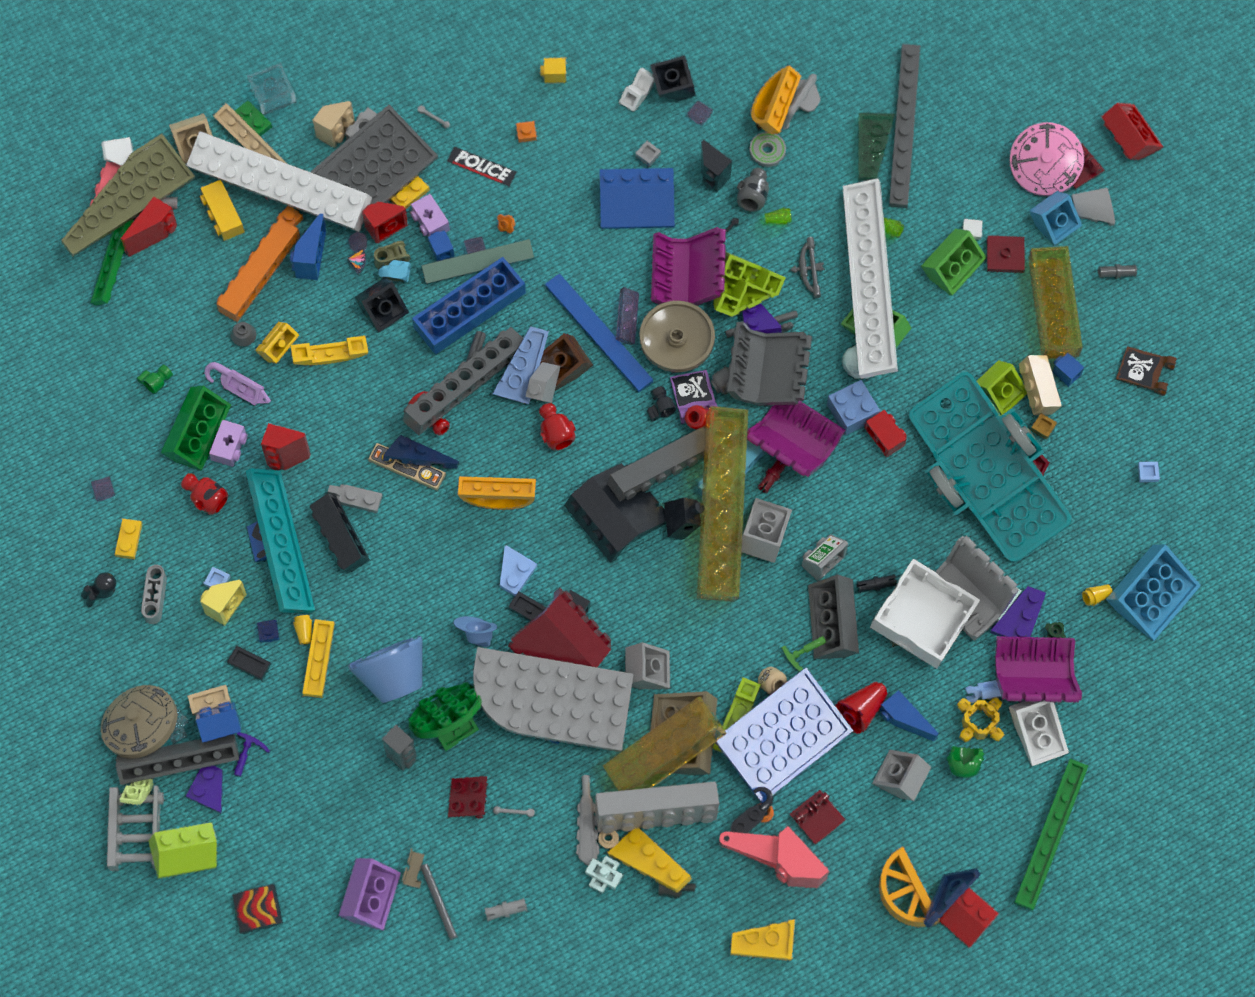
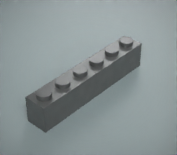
M704 427L699 428L611 474L607 485L619 501L629 500L637 492L648 490L656 482L662 483L668 476L680 473L683 468L694 466L698 460L709 458L713 454L716 443Z
M234 733L203 743L201 739L160 747L153 753L140 758L129 759L117 756L116 769L120 785L239 760L238 745Z

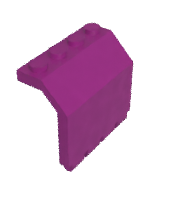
M715 227L688 239L670 238L660 232L653 234L651 301L658 305L669 301H685L697 306L720 297V294L725 290V279L722 277L725 276V261L723 260H725L726 245L724 243H726V230Z
M798 401L797 405H773L766 416L747 431L745 437L746 440L755 446H761L760 449L769 455L776 456V459L786 466H792V469L800 475L809 477L824 465L839 444L846 430L803 402Z
M996 636V682L1002 699H1007V701H1022L1024 699L1028 702H1041L1042 700L1045 702H1061V700H1064V702L1079 703L1082 700V692L1074 673L1075 639Z

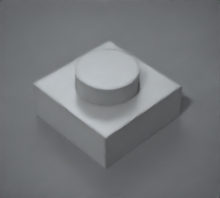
M648 141L635 153V157L649 167L661 155V151Z

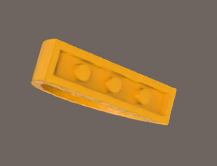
M790 65L779 70L764 84L752 106L751 116L753 121L769 134L780 133L801 75Z
M459 476L458 496L463 501L482 508L496 510L519 509L534 502L536 479Z
M902 847L889 857L882 870L879 881L881 900L888 912L898 921L914 927H926L923 922L924 918L914 917L913 915L919 903L926 916L931 901L904 847ZM896 860L903 874L889 869ZM886 876L907 882L909 886L889 895L886 887ZM913 892L914 896L908 914L901 911L892 902L901 896ZM940 918L933 925L938 924Z

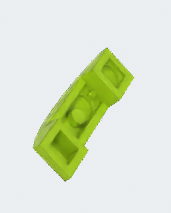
M742 677L719 734L752 709L761 684ZM715 743L713 749L723 753Z

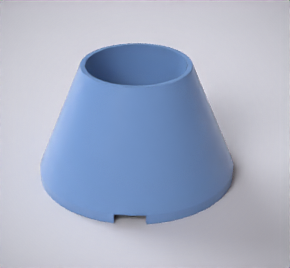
M417 636L416 639L409 638L371 653V655L363 659L360 658L350 663L348 668L381 703L395 700L422 687L423 639L421 636Z

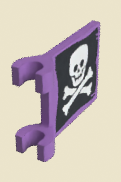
M707 370L670 377L681 424L686 423L685 413L693 405L708 407L712 413V418L718 417V406L715 402Z

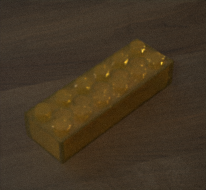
M1068 246L1031 248L1028 261L1041 355H1047L1048 359H1056L1059 356L1064 357L1067 353L1072 357H1079L1083 346Z
M699 696L605 763L603 767L618 791L652 788L727 733L708 704Z

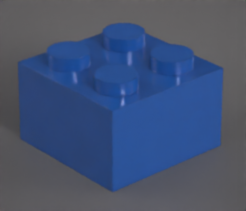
M230 701L218 704L219 707L213 709L210 706L199 709V713H196V722L202 743L241 732V723L235 702L230 703Z

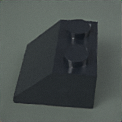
M685 55L650 65L659 97L681 101L696 96Z
M703 140L701 142L700 155L702 181L706 188L717 193L731 178L732 160Z
M387 278L381 279L354 297L361 311L378 333L409 313L394 283Z

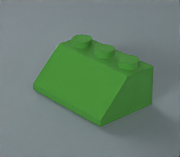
M955 228L921 267L929 280L953 296L987 257L969 230Z

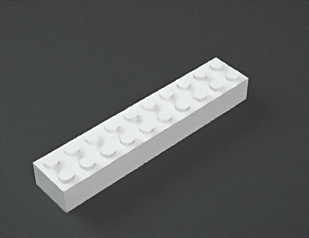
M199 132L186 165L197 172L315 216L324 214L325 220L357 232L360 231L364 221L362 211L370 205L372 197L364 192L203 132Z

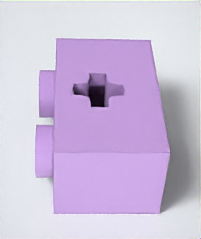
M431 194L411 204L412 211L410 214L415 222L418 221L421 225L419 227L424 236L427 235L429 237L434 232L444 230L448 232L450 230L448 220Z
M222 420L209 453L212 461L231 467L234 466L235 461L238 462L241 455L240 448L247 440L244 426Z

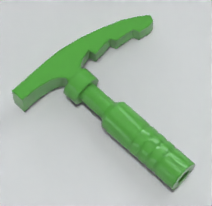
M821 636L804 645L802 649L793 651V654L788 650L787 646H783L782 649L791 664L801 671L803 667L796 662V659L801 654L808 653L825 644L826 640L824 636Z

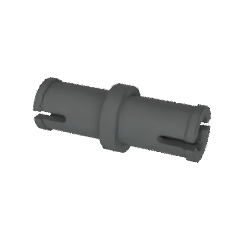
M1115 264L1114 266L1098 267L1099 278L1115 277V279H1120V277H1135L1137 275L1136 265L1120 266V264Z

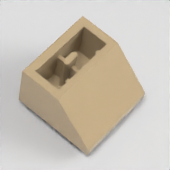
M349 101L323 106L313 119L316 138L333 148L342 142L347 128L355 123L352 103Z

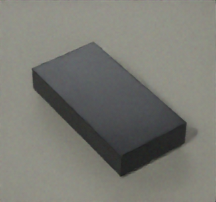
M239 646L235 647L227 661V664L260 681L263 680L272 665L271 662Z

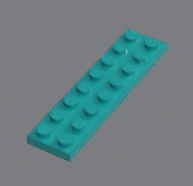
M250 468L246 471L279 610L286 613L311 614L315 611L281 471Z

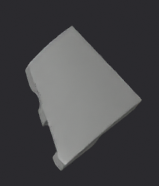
M1108 188L1072 194L1071 199L1080 219L1087 218L1093 222L1099 220L1108 222L1110 226L1115 225Z

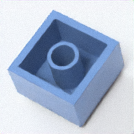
M862 380L828 396L827 406L838 425L846 430L845 436L864 427L867 420L880 413V409Z

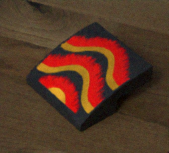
M275 884L233 894L240 934H247L261 928L268 929L283 924Z

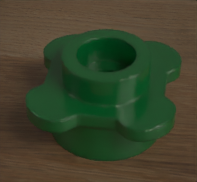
M1054 622L1045 625V630H1047L1048 634L1047 638H1066L1063 623Z

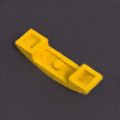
M366 336L347 338V341L314 346H310L309 343L291 345L293 364L323 365L362 357L368 354Z

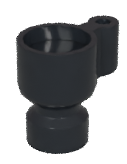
M663 386L651 391L652 398L656 402L647 409V414L652 422L660 417H668L676 411L672 399L666 396L667 392Z

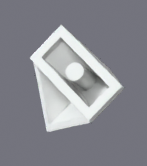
M130 137L101 143L104 160L112 161L119 165H123L133 152Z

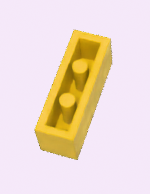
M218 180L201 187L202 195H200L203 206L207 205L209 208L207 214L210 220H214L216 223L214 228L217 235H221L223 240L226 241L245 233L242 222L222 181Z

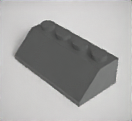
M837 574L809 584L812 639L814 641L824 636L826 640L825 644L813 650L814 659L846 658L858 654L853 579Z

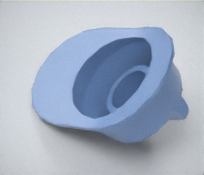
M470 616L459 617L454 620L455 627L465 632L469 643L483 647L490 646L493 631L497 629L496 624Z

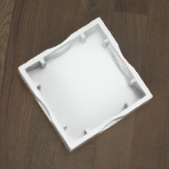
M913 559L900 578L896 588L874 618L870 628L937 669L972 615L980 599L959 586L945 581L936 572Z

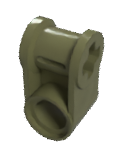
M396 241L390 245L377 248L374 252L375 267L380 269L393 260L409 262L411 257L405 250L404 241Z

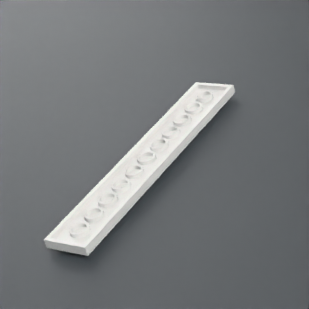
M877 178L843 186L858 368L861 379L898 371L881 185Z

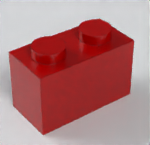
M883 410L867 420L864 429L887 458L905 446L907 436L904 430L899 429L895 424L894 417Z

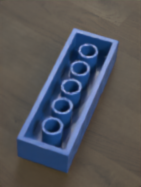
M502 257L412 318L413 328L436 355L526 293L525 283L505 258Z

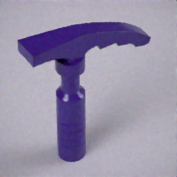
M238 732L236 734L237 737L246 740V742L243 743L244 748L242 753H240L233 775L241 777L248 757L247 752L252 743L260 746L266 753H270V750L255 737Z

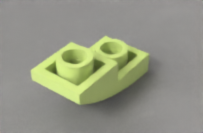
M153 779L132 782L130 786L126 785L120 802L137 805L143 803L154 785Z

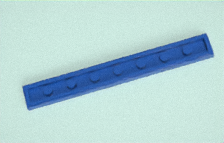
M560 273L545 284L549 292L638 393L653 383L651 376Z

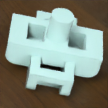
M605 856L602 863L593 858L585 871L588 876L593 878L589 887L600 891L602 894L607 886L615 890L620 879L623 877V874L616 871L619 863Z

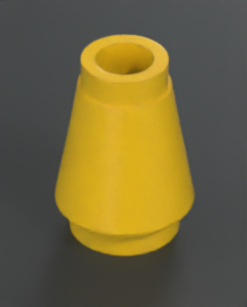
M1108 584L1086 588L1082 592L1083 601L1087 606H1095L1112 593V588Z
M310 615L294 617L295 622H293L300 645L310 644L312 636V620Z

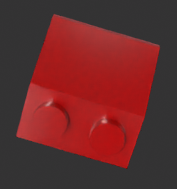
M376 202L375 204L368 205L362 211L365 228L376 244L408 226L406 208L401 205Z
M968 888L945 912L939 922L970 948L993 923L999 913L973 890Z

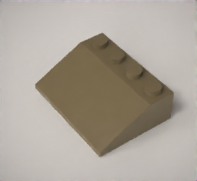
M707 691L654 694L647 771L685 775L710 774L717 708L716 697Z

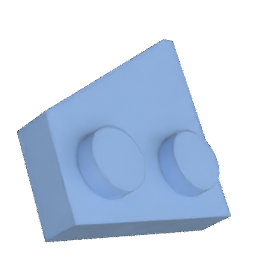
M506 545L504 548L500 588L516 596L536 570L537 564Z

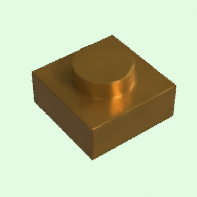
M1041 413L1031 427V431L1047 440L1056 427L1057 422Z

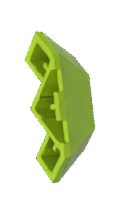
M725 251V260H723L725 261V276L722 277L725 279V290L720 294V297L713 299L716 311L734 316L746 308L762 303L761 301L779 295L786 277Z

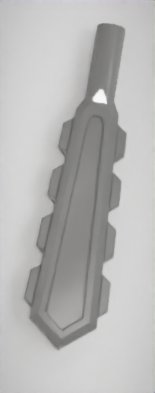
M583 775L581 803L578 804L580 816L577 818V825L580 827V830L577 831L579 844L577 845L576 854L579 856V860L589 866L593 858L597 859L599 845L596 844L598 832L595 829L597 825L596 817L594 816L595 804L590 797V776Z

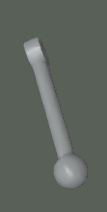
M424 106L418 107V112L420 114L424 113L437 122L441 123L444 128H448L450 126V123L448 121H443L435 115L431 114L430 112L426 111Z
M498 806L493 808L495 814L500 812L526 814L528 817H533L535 814L533 809L525 811L501 809Z

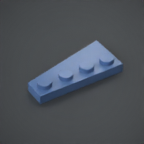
M532 326L529 327L493 391V395L529 404L531 398L525 397L529 380L540 366L549 331Z

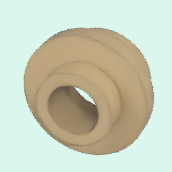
M615 830L611 833L600 832L599 843L602 847L611 849L618 843L619 837ZM607 835L612 836V840L606 841L605 837Z

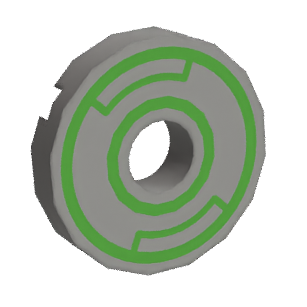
M764 132L753 138L750 143L749 153L752 160H755L758 165L772 167L778 165L784 159L786 145L779 135ZM770 147L773 151L766 153L763 151V148Z

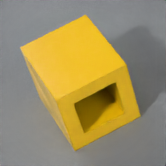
M544 58V65H540L541 76H544V82L566 83V58Z

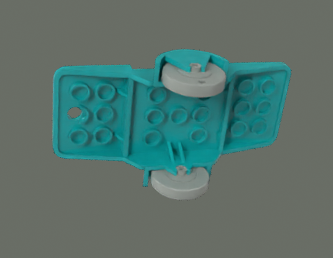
M968 372L960 373L911 409L909 413L910 420L937 461L925 470L926 474L932 479L934 487L952 508L955 516L969 507L1009 561H1020L1071 524V514L1033 462L1044 453V450L1013 408L1002 416L973 375ZM950 399L951 406L948 409H943L941 407L942 400Z

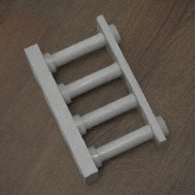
M154 786V795H148L143 802L153 803V814L123 815V813H120V806L129 803L120 802L122 794L118 787L110 788L107 867L110 871H119V864H122V862L152 861V866L155 869L151 853L122 854L119 852V845H122V843L148 842L153 834L122 835L120 833V825H123V823L153 822V833L160 832V804H164L163 792L160 791L158 786Z

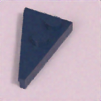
M402 435L395 440L383 455V461L389 462V458L399 459L403 464L431 467V463L443 464V468L457 469L459 465L458 460Z
M977 868L943 875L923 921L927 928L932 927L980 876Z

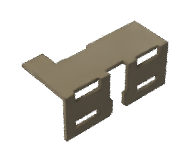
M412 848L407 861L410 868L409 871H407V867L405 868L402 883L420 888L421 881L417 880V876L421 869L420 866L422 865L424 854L413 852Z

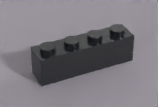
M327 493L310 505L312 517L319 523L321 527L320 532L327 538L329 542L328 547L338 559L337 564L342 570L353 572L370 560L337 496Z

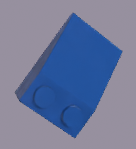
M324 214L317 216L296 243L295 250L291 251L290 262L292 263V271H295L296 278L318 280L327 232Z

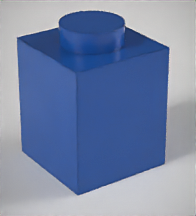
M445 230L434 232L428 237L429 247L436 261L454 257V248Z
M1067 353L1064 357L1059 356L1053 364L1055 366L1052 372L1069 387L1082 375L1084 367Z

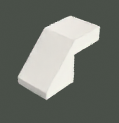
M643 68L639 69L633 84L626 87L619 103L632 111H636L655 83L653 74Z

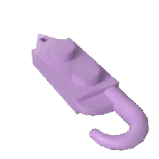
M216 362L209 363L206 366L205 377L211 383L214 380L210 376V370L215 369L222 373L221 383L224 386L223 388L253 405L271 402L264 391L265 387L235 370H230Z

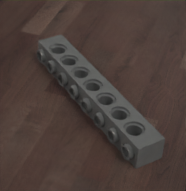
M512 327L506 331H501L497 338L487 342L480 352L476 351L467 362H462L457 370L453 373L449 372L442 382L435 383L428 393H423L414 404H409L404 409L403 422L418 435L422 434L507 366L522 342L523 337Z

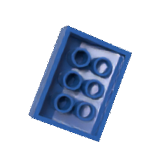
M673 168L600 169L601 229L674 228Z

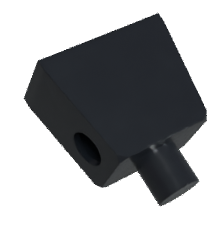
M679 498L664 503L667 536L669 538L684 540L700 527V514L704 512V506L701 502L690 498Z

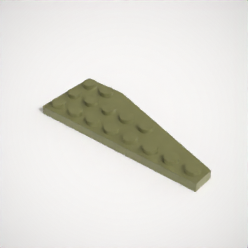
M160 134L129 155L125 163L121 165L117 173L109 180L93 200V203L65 235L61 243L70 255L74 257L138 216L153 197L163 200L194 180L195 176L164 135Z

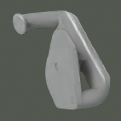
M810 74L807 79L799 81L782 129L789 128L790 121L798 108L806 112H812L819 104L820 96L815 85L817 80L815 74Z

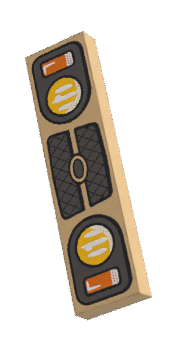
M376 443L368 459L369 462L438 491L446 475L445 472L432 466L403 464L399 459L389 458V462L383 461V455L389 448Z

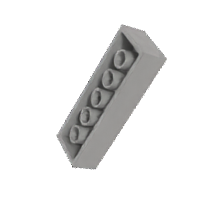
M716 782L596 793L595 817L597 832L631 831L634 828L651 829L654 826L671 827L674 824L691 825L694 822L711 823L717 820L719 808Z

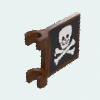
M1127 346L1116 380L1150 389L1159 395L1165 396L1168 383L1158 382L1163 366L1174 370L1177 358L1173 356H1160Z

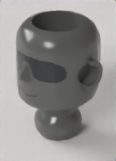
M753 169L750 172V176L740 181L737 186L738 205L746 211L756 212L761 210L768 199L769 184L766 181L767 173L764 169Z

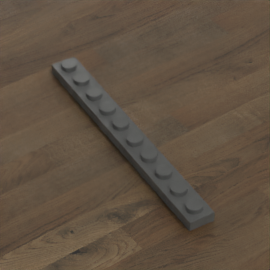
M902 44L889 207H908L920 45Z

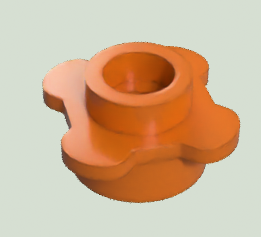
M500 214L497 216L499 231L512 233L515 226L514 218L511 215L503 216Z

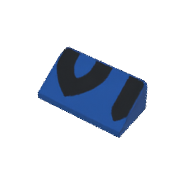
M257 521L247 526L255 563L267 560Z

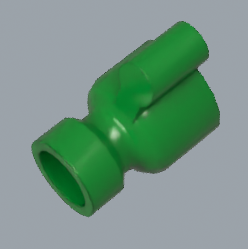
M163 364L158 368L157 373L145 370L137 377V380L152 394H156L164 387V381L169 380L173 373Z

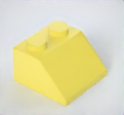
M235 580L212 585L209 590L204 591L200 602L207 616L225 626L247 594L242 581Z

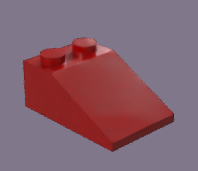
M156 197L151 199L121 237L127 256L130 257L156 244L175 231L177 222L171 206Z

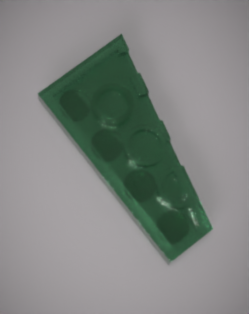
M858 113V181L877 179L895 114Z

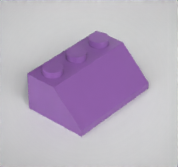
M356 858L339 916L356 924L384 930L401 872L372 858Z

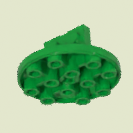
M468 682L449 688L441 687L431 697L423 698L419 701V706L408 720L409 729L417 738L429 739L437 737L443 749L447 751L462 739L469 737L479 730L472 717L482 705L481 696L478 695L477 697L474 685H470Z

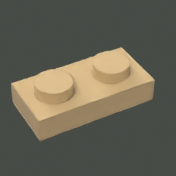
M226 685L188 695L193 716L199 713L201 708L210 706L213 709L219 707L218 704L230 701Z

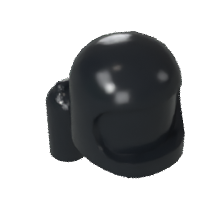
M103 572L96 576L92 586H84L81 597L87 599L86 605L88 607H92L98 597L109 598L114 594L116 587L115 577L111 573Z

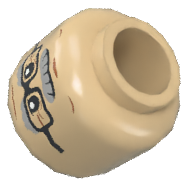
M774 667L763 669L758 677V684H761L760 688L768 694H772L787 682L786 675Z

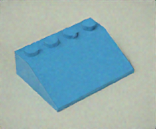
M1156 544L1150 547L1106 600L1118 614L1154 641L1201 585L1166 544Z

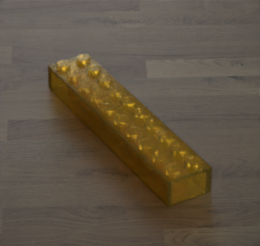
M710 406L706 413L702 488L704 512L701 513L697 599L735 602L739 598L748 410Z

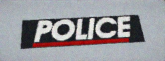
M455 146L447 159V162L509 187L517 173L514 170Z

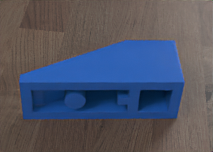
M899 690L881 705L880 715L886 722L889 721L896 727L933 742L937 739L939 733Z

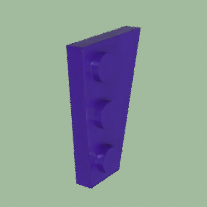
M1027 586L992 628L990 633L1003 637H1031L1046 592Z

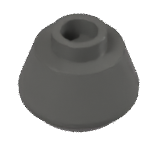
M239 322L231 331V339L238 346H248L255 341L256 330L249 323Z

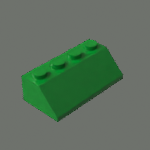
M204 385L190 387L161 453L176 463L202 471L221 422L225 420L231 404Z

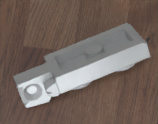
M341 484L340 487L330 485L328 489L329 494L337 496L341 505L378 513L383 497L382 493Z

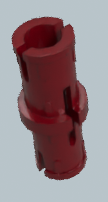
M776 460L771 469L766 471V476L757 486L760 491L764 487L763 493L769 492L774 482L780 479V474L786 467L783 463L780 465L781 462L779 460Z

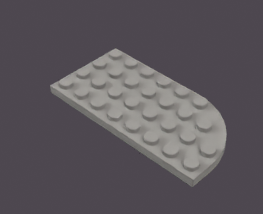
M477 647L473 671L474 689L477 697L478 695L481 696L482 709L497 725L509 732L523 736L617 752L622 751L634 674Z

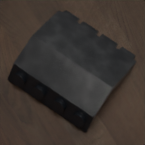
M622 463L592 476L570 495L564 505L610 563L615 561L622 550L636 538L666 524L665 509L663 506L657 507L659 502L650 491L646 493V491L643 492L641 490L629 500L619 501L607 485L611 474L628 466V464L624 466Z

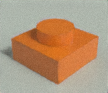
M534 121L516 123L519 143L537 141Z
M287 206L277 217V221L282 219L296 227L303 220V216L291 206Z

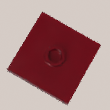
M987 236V272L1024 273V237Z

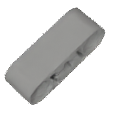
M160 565L150 566L146 574L141 612L145 621L149 624H156L162 618L167 576ZM157 573L161 574V577L158 579L152 578ZM150 610H156L154 615H147Z

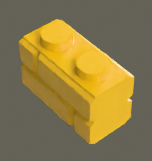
M278 322L255 351L267 362L277 364L299 337V334L289 324Z

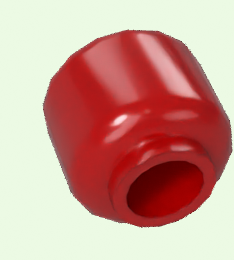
M693 405L685 413V422L691 429L697 430L702 427L706 429L712 423V413L705 406Z

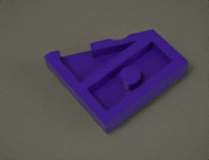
M761 303L742 310L743 321L751 330L765 334L782 333L781 325Z
M214 765L201 768L186 798L221 814L223 770Z

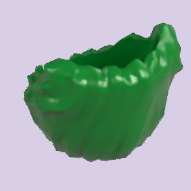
M951 747L952 750L947 756L951 772L960 778H971L977 775L981 769V763L984 761L983 756L985 753H983V749Z

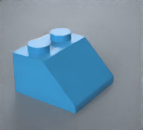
M1056 191L1029 210L1035 226L1052 245H1056L1082 226L1072 199L1066 193Z

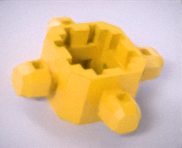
M962 698L957 704L962 713L965 712L962 718V727L964 729L960 733L959 738L963 742H968L973 736L980 740L985 739L990 734L992 739L999 742L1004 737V732L999 727L996 728L1000 720L997 711L1000 709L1002 702L998 698H993L989 703L985 700H977L971 706V702ZM978 709L980 711L983 710L988 717L992 718V722L984 730L978 729L969 719Z

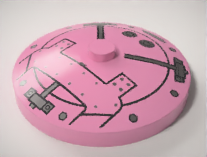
M1039 123L1027 128L1017 137L1010 153V168L1015 180L1026 191L1038 196H1050L1056 191L1063 193L1071 188L1078 180L1084 164L1083 148L1076 135L1068 128L1056 123Z

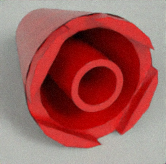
M873 682L838 701L835 707L852 728V732L860 734L866 731L887 697V688L882 683Z

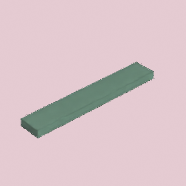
M530 239L421 266L425 283L427 284L484 270L502 257L508 263L534 258Z

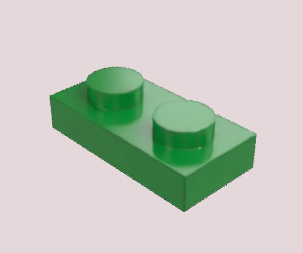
M248 100L235 110L260 137L272 128V123Z

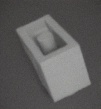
M542 362L530 377L525 397L552 403L560 366Z

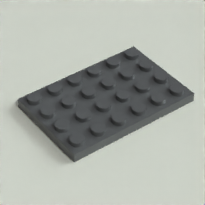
M388 105L310 173L370 195L372 197L370 204H375L376 202L387 203L438 159V155Z

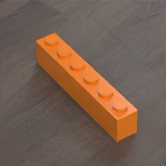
M279 219L277 223L271 226L269 234L261 239L257 250L250 254L249 261L239 269L238 276L235 280L230 281L226 292L219 296L217 307L220 313L238 323L300 238L298 228L282 219Z

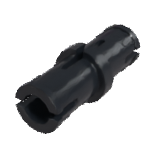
M895 574L883 577L873 576V579L856 581L857 588H859L858 593L871 590L880 591L882 588L897 586Z

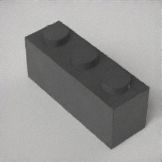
M395 725L382 738L386 756L404 771L406 768L409 769L414 765L417 755L414 741Z

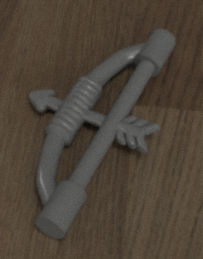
M807 237V243L801 250L799 267L793 266L791 271L794 273L800 271V277L806 288L813 293L814 298H820L821 293L816 270H825L822 267L824 262L815 264L814 238ZM807 248L810 253L811 266L806 265L805 253ZM810 269L812 270L813 278L812 287L810 286L807 279V270Z

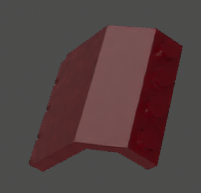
M558 588L554 592V599L548 607L511 637L512 642L509 643L508 647L515 654L524 653L523 655L597 668L611 651V639L606 633H602L598 629L599 627L593 619H589L585 615L586 612L580 605H576L572 601L573 598L569 592H564L561 588Z

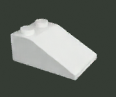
M1044 700L1041 702L1023 701L1009 706L1014 726L1032 766L1069 753L1054 702H1045Z

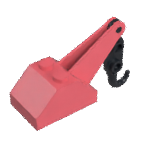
M757 787L753 792L762 791L766 794L767 799L761 804L751 806L731 824V831L723 832L720 835V845L775 868L776 877L783 884L786 883L791 887L818 888L827 880L829 870L788 826L779 833L778 837L748 834L762 822L774 800L773 793L768 788Z

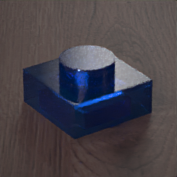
M276 619L257 622L260 643L280 640Z

